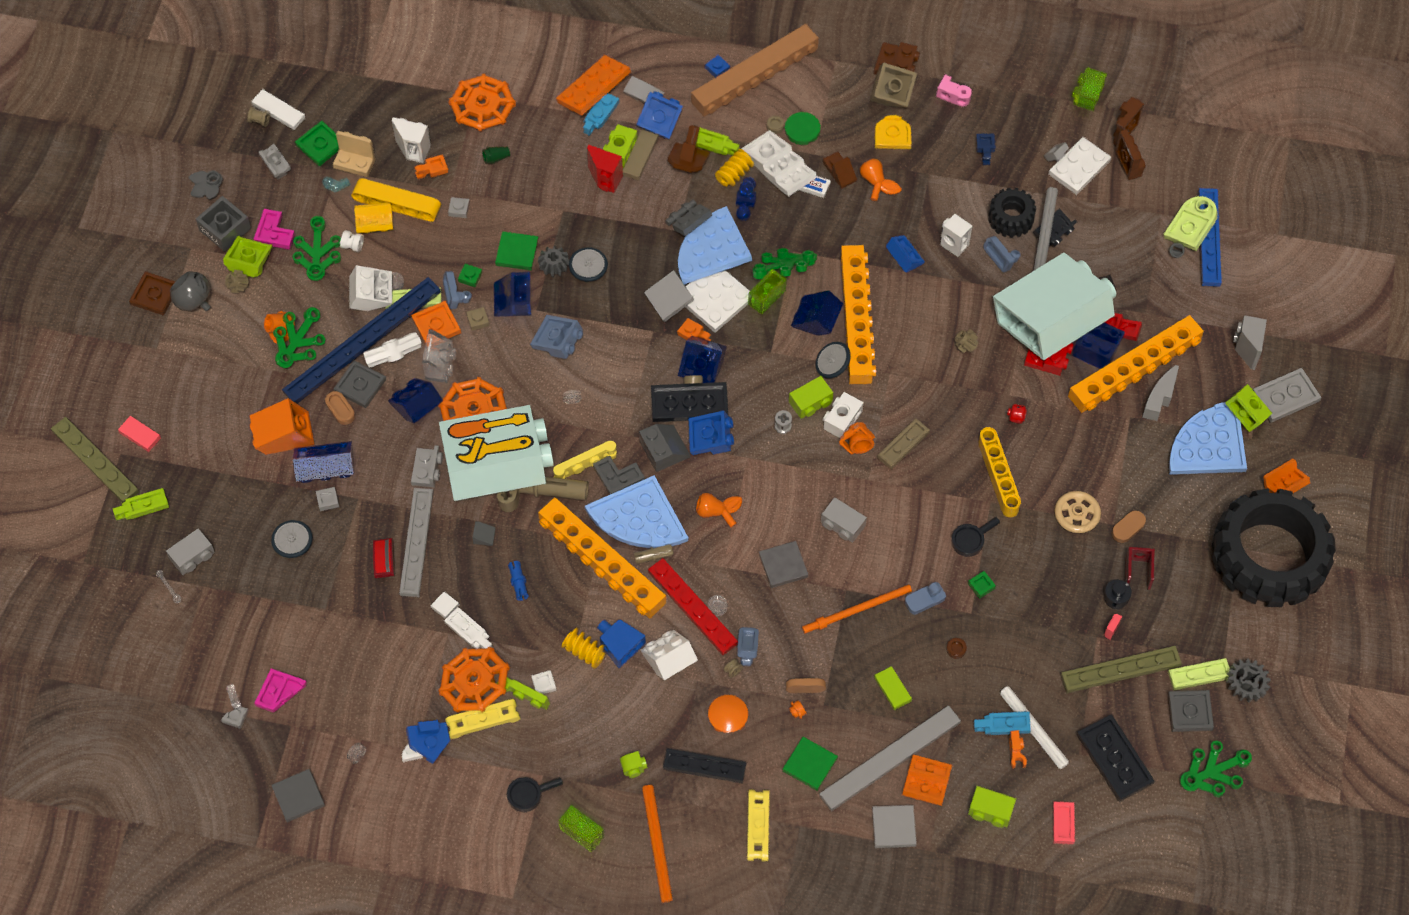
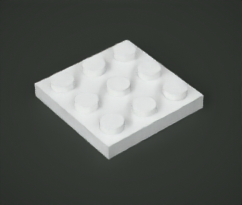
M726 270L695 280L686 286L694 298V301L688 304L686 308L715 333L754 300V294Z

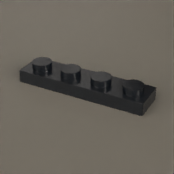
M667 748L663 770L743 784L747 762Z

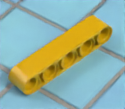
M363 178L358 179L351 194L354 200L364 204L390 202L393 212L430 222L435 221L441 207V202L433 197Z
M991 427L983 428L980 432L978 444L1001 511L1006 517H1015L1019 512L1021 500L998 434ZM990 454H995L997 457H992ZM1007 504H1013L1015 507H1009Z

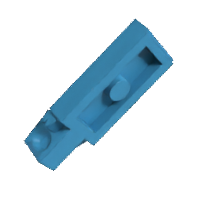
M607 93L592 107L584 120L585 125L583 128L585 134L590 136L595 128L603 127L619 104V98Z
M1030 712L989 713L988 716H984L985 719L974 720L975 732H985L987 735L1010 734L1011 731H1019V734L1031 733Z

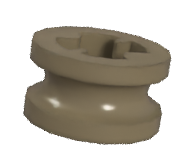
M738 659L731 660L724 667V672H728L730 678L738 675L743 669V665L738 664Z

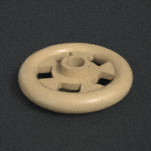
M1071 491L1058 499L1055 505V517L1058 523L1067 531L1085 533L1095 528L1099 523L1101 509L1097 500L1090 494L1082 491ZM1074 499L1076 503L1069 505L1067 501ZM1084 500L1090 504L1088 508L1082 504ZM1075 509H1080L1081 513H1077ZM1068 510L1069 517H1064L1062 511ZM1088 513L1093 514L1091 521L1086 519ZM1073 520L1081 521V525H1073Z

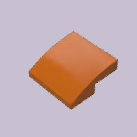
M913 755L902 795L942 806L952 765Z

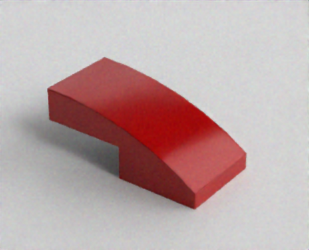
M1114 313L1115 316L1099 326L1100 329L1110 334L1137 341L1142 328V322L1123 319V314Z

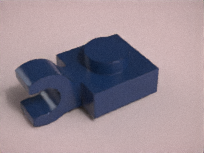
M994 133L976 134L977 153H982L983 165H990L991 152H995Z

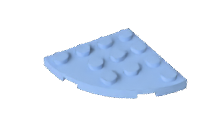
M727 206L714 211L709 219L685 237L678 256L679 274L684 284L752 261V256Z
M1225 402L1216 404L1205 411L1202 410L1189 419L1176 436L1170 453L1169 474L1246 472L1247 470L1241 422Z
M655 475L585 505V510L593 522L609 536L623 543L643 548H657L669 544L675 546L688 541V536Z

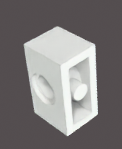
M954 214L951 218H947L942 225L941 246L959 257L969 246L972 225Z
M843 392L841 397L835 399L832 410L827 411L824 415V430L840 438L863 412L864 402Z

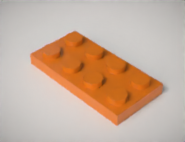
M604 55L557 96L556 100L562 106L582 116L630 74V68Z

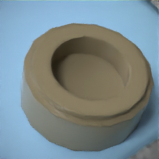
M779 116L770 117L767 120V130L774 134L781 133L784 130V120Z
M685 376L684 384L703 383V376Z

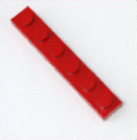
M664 558L648 569V573L722 655H725L738 645V640Z

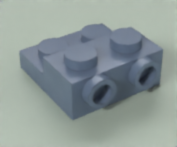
M546 315L530 345L533 349L548 351L553 357L567 359L569 354H573L575 350L574 344L577 339L580 340L582 338L583 329L577 320Z

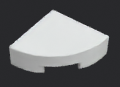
M407 744L402 752L403 762L423 758L420 753L410 749L409 744Z

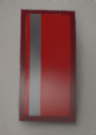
M392 538L373 540L375 578L394 576L395 561L393 558L394 542Z

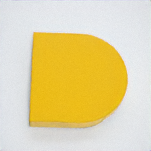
M896 115L884 117L875 127V148L911 149V127L909 123Z

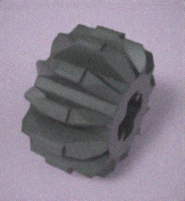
M555 245L553 249L547 247L546 251H541L538 258L539 269L544 271L545 276L550 273L552 277L555 274L561 276V271L566 272L567 266H569L568 253L564 252L562 247L559 249Z

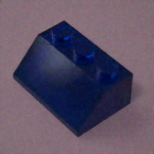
M352 441L294 448L293 466L296 481L308 483L312 479L325 481L331 479V477L348 478L353 475Z

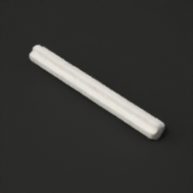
M1007 686L1001 690L1000 695L1014 712H1029L1010 687ZM1030 713L1031 734L1058 768L1066 767L1068 765L1067 758Z

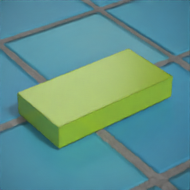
M892 666L874 675L876 682L894 710L912 701L911 696Z

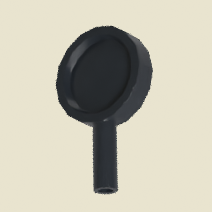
M994 517L980 528L972 524L958 526L953 531L951 537L954 551L965 557L977 555L983 548L985 542L984 534L998 525L1000 520Z
M559 777L538 785L532 778H517L508 786V803L516 811L523 813L532 811L539 805L542 797L541 793L563 785L562 779Z

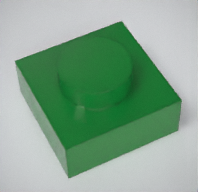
M464 264L458 277V282L476 288L483 273L482 269Z
M985 571L968 581V585L979 599L996 588V585Z

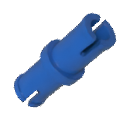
M514 561L515 566H513L512 562L508 564L512 577L510 581L515 589L516 600L523 601L522 596L526 600L529 595L521 563Z

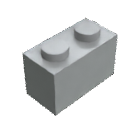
M835 497L821 514V523L826 529L835 531L842 539L849 540L852 543L866 526L867 517Z
M196 529L166 550L170 561L182 575L193 571L198 564L207 561L215 553L212 544L199 529Z

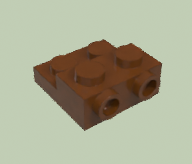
M883 42L874 68V74L877 75L879 66L883 62L915 72L916 66H914V62H918L920 52L917 51L918 46L900 42V46Z
M1131 97L1128 102L1124 101L1121 105V113L1115 125L1117 129L1113 134V145L1117 146L1120 131L1127 129L1130 135L1139 125L1144 103L1139 99Z
M1127 129L1122 130L1119 134L1115 152L1128 180L1142 177L1146 167L1145 161L1141 158V153L1134 142L1133 136L1129 135Z

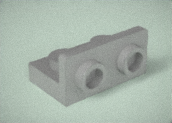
M438 445L434 446V450L417 448L411 479L412 486L435 488V482L439 481L440 477L438 464H442L443 453L440 452Z

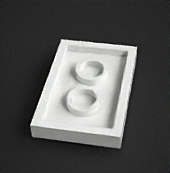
M1082 137L1049 170L1048 175L1077 195L1111 161V156Z

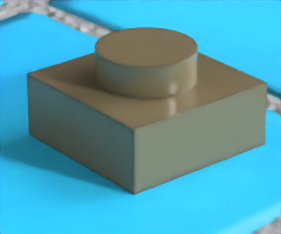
M484 307L466 312L472 331L490 326Z

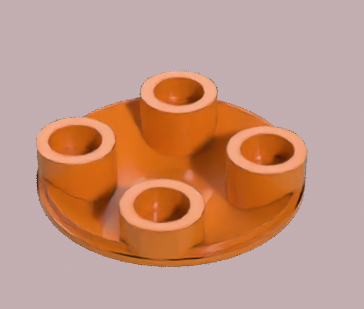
M723 695L711 703L708 710V718L716 731L731 733L744 728L748 719V709L740 698L733 695Z

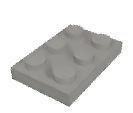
M1302 368L1253 389L1272 412L1268 417L1271 423L1321 400L1320 394Z

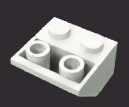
M393 117L392 124L395 140L406 159L424 163L431 146L428 126L419 122L414 123L403 118Z
M356 265L349 276V308L370 311L390 306L392 304V271Z
M675 630L665 632L661 638L647 643L641 649L642 654L655 673L663 680L668 679L698 661L689 640Z

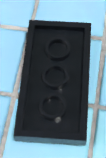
M727 382L651 385L653 422L689 421V418L719 411H725L728 415Z
M1112 714L1077 732L1076 735L1119 802L1155 783V780Z

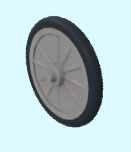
M592 247L577 250L569 260V269L572 275L581 281L590 282L598 280L606 273L608 268L606 256L600 250Z
M832 342L821 349L816 358V370L820 376L828 379L835 378L847 369L851 359L848 346L842 342Z
M289 520L276 527L271 537L273 549L279 555L286 558H296L308 551L312 544L313 536L310 528L305 523Z

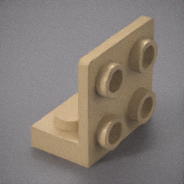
M337 131L339 152L333 167L368 177L375 162L372 141L364 136L359 137L349 132Z

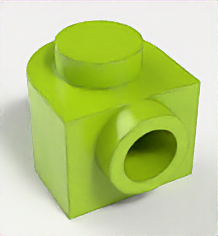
M639 751L620 758L623 773L625 776H629V778L640 776L644 769L647 768L645 757H640Z

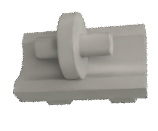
M275 144L266 150L259 151L260 157L275 178L280 179L287 175V171L291 170Z

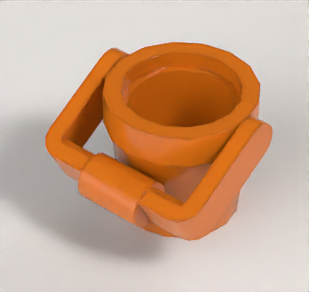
M280 311L276 314H267L264 319L265 331L268 332L271 340L276 344L277 341L273 331L279 326L284 327L286 330V335L283 337L284 341L286 342L289 339L286 324L283 321V315L287 312ZM287 315L289 321H291V316ZM277 330V333L282 335L281 330Z
M857 422L849 426L848 430L840 437L839 443L851 455L854 453L862 454L874 447L873 439L875 435L867 428L866 424Z

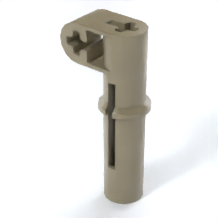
M545 476L546 484L509 490L510 497H507L506 491L497 493V499L500 508L505 512H512L517 508L520 493L534 494L535 497L543 495L587 500L589 482Z

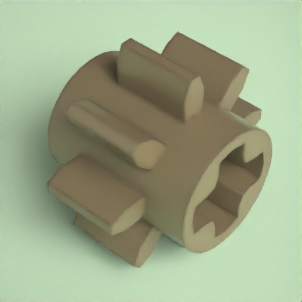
M234 270V272H229L226 276L225 284L227 289H231V293H239L240 291L244 292V289L248 287L249 280L247 275L243 274V271Z
M971 329L967 332L962 330L956 335L955 341L957 343L955 345L963 353L966 350L972 352L978 346V336Z

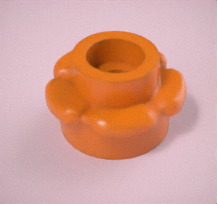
M799 700L794 703L791 702V707L789 708L794 718L799 717V719H802V716L806 714L804 707Z

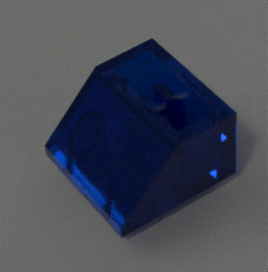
M511 272L494 282V317L531 315L530 272Z
M830 290L804 295L800 300V305L794 315L791 326L817 336L831 334L843 302Z
M1104 322L1078 338L1072 356L1102 369L1114 359L1125 332Z
M418 378L410 380L405 388L394 392L392 398L388 400L406 421L411 423L417 422L443 401L432 382Z

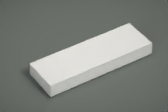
M263 89L251 101L253 106L264 112L266 110L270 111L271 117L293 130L305 119V114Z

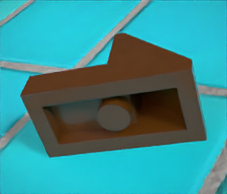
M837 151L823 158L822 163L841 189L857 181L849 157L843 158Z

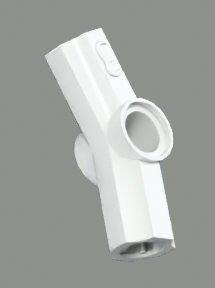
M413 332L399 339L386 341L379 347L363 352L366 363L370 368L387 361L399 360L405 354L421 348V340L417 333Z

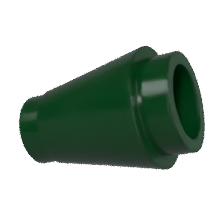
M486 147V149L482 150L483 160L485 164L489 163L491 165L510 157L509 147Z

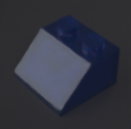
M691 336L686 340L678 376L684 378L685 376L702 375L703 383L716 382L727 346Z

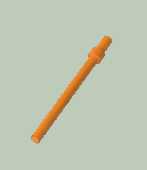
M906 585L825 618L823 616L815 619V622L802 626L803 633L806 634L816 629L827 628V625L910 593L912 588L910 585Z

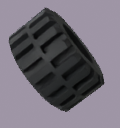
M1011 187L1007 188L1006 191L1002 189L991 200L988 220L991 223V228L996 229L995 232L997 234L1002 233L1003 237H1006V235L1010 236V238H1014V236L1021 237L1022 233L1025 235L1032 228L1036 214L1035 200L1031 199L1032 196L1030 194H1025L1026 191L1023 189L1022 191H1019V188L1011 190ZM1015 210L1019 212L1020 215L1011 216L1006 214L1004 211Z

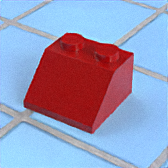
M588 144V168L597 187L603 191L615 193L623 177L622 156Z

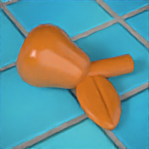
M871 159L861 165V176L874 185L871 195L872 201L878 200L880 190L892 195L902 191L896 182L884 179L883 166L878 159Z
M703 493L698 498L696 512L703 518L722 515L730 528H732L737 523L730 513L739 510L742 505V498L732 496L722 502L710 493Z

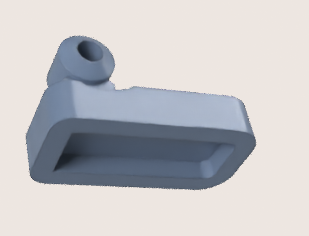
M996 236L987 238L984 243V250L1002 272L1011 270L1014 262H1017L1021 256L1017 250H1012L1011 253H1008Z
M445 271L443 286L448 307L450 309H457L458 303H469L472 294L469 291L457 292L454 272Z
M932 582L929 586L907 595L905 605L911 614L916 615L944 602L946 594L938 582Z
M742 627L739 629L737 656L741 657V664L743 666H751L753 658L757 657L759 631L756 628Z

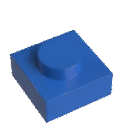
M717 55L705 64V69L716 78L728 71L730 65Z

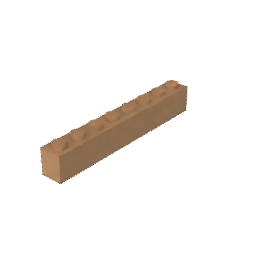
M804 24L691 92V103L703 117L714 113L721 106L729 104L734 98L744 95L749 89L757 87L761 82L772 78L779 71L787 69L794 62H799L807 54L815 52L818 48L819 38L807 24Z

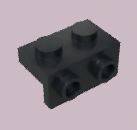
M1060 208L1054 213L1049 246L1053 245L1055 247L1063 240L1061 236L1064 233L1068 236L1075 229L1073 225L1077 223L1076 219L1071 222ZM1041 225L1033 231V234L1038 239L1040 236Z

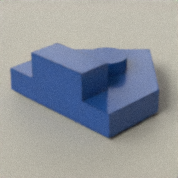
M438 720L418 722L417 726H407L406 728L409 748L414 752L420 753L432 764L450 742L446 722L438 723Z

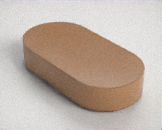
M337 391L329 393L325 398V402L335 419L342 425L352 423L355 419V413L343 394Z
M1131 511L1113 527L1112 536L1114 540L1125 543L1136 535L1145 525L1146 518L1144 514L1139 511Z
M820 678L790 679L786 682V691L789 693H819L826 690V681Z

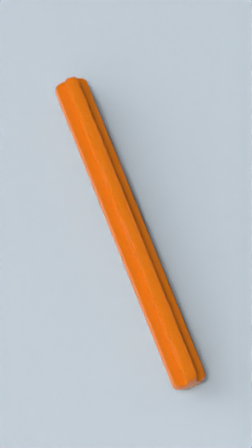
M645 785L642 789L661 901L667 903L672 901V893L653 785Z

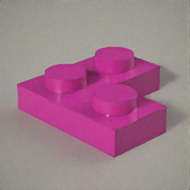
M264 209L254 241L290 250L295 232L294 230L279 228L283 216L282 212Z

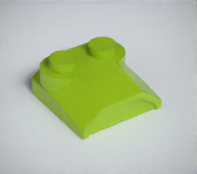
M237 236L223 258V263L231 272L241 270L247 276L257 277L263 272V265L272 249V245Z

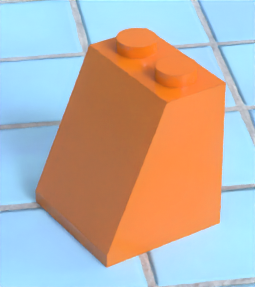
M289 398L249 415L251 421L250 429L254 438L253 446L265 455L314 445L309 412Z

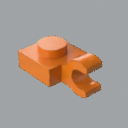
M443 155L425 159V164L415 166L417 179L424 178L427 174H430L432 178L448 173V167Z
M689 318L677 331L678 336L692 344L696 340L705 346L711 342V339H709L711 334L704 331L703 326Z
M1011 731L1009 735L1010 755L1012 757L1011 767L1015 768V761L1019 760L1022 762L1023 768H1025L1027 759L1020 753L1024 749L1023 737L1019 736V731Z

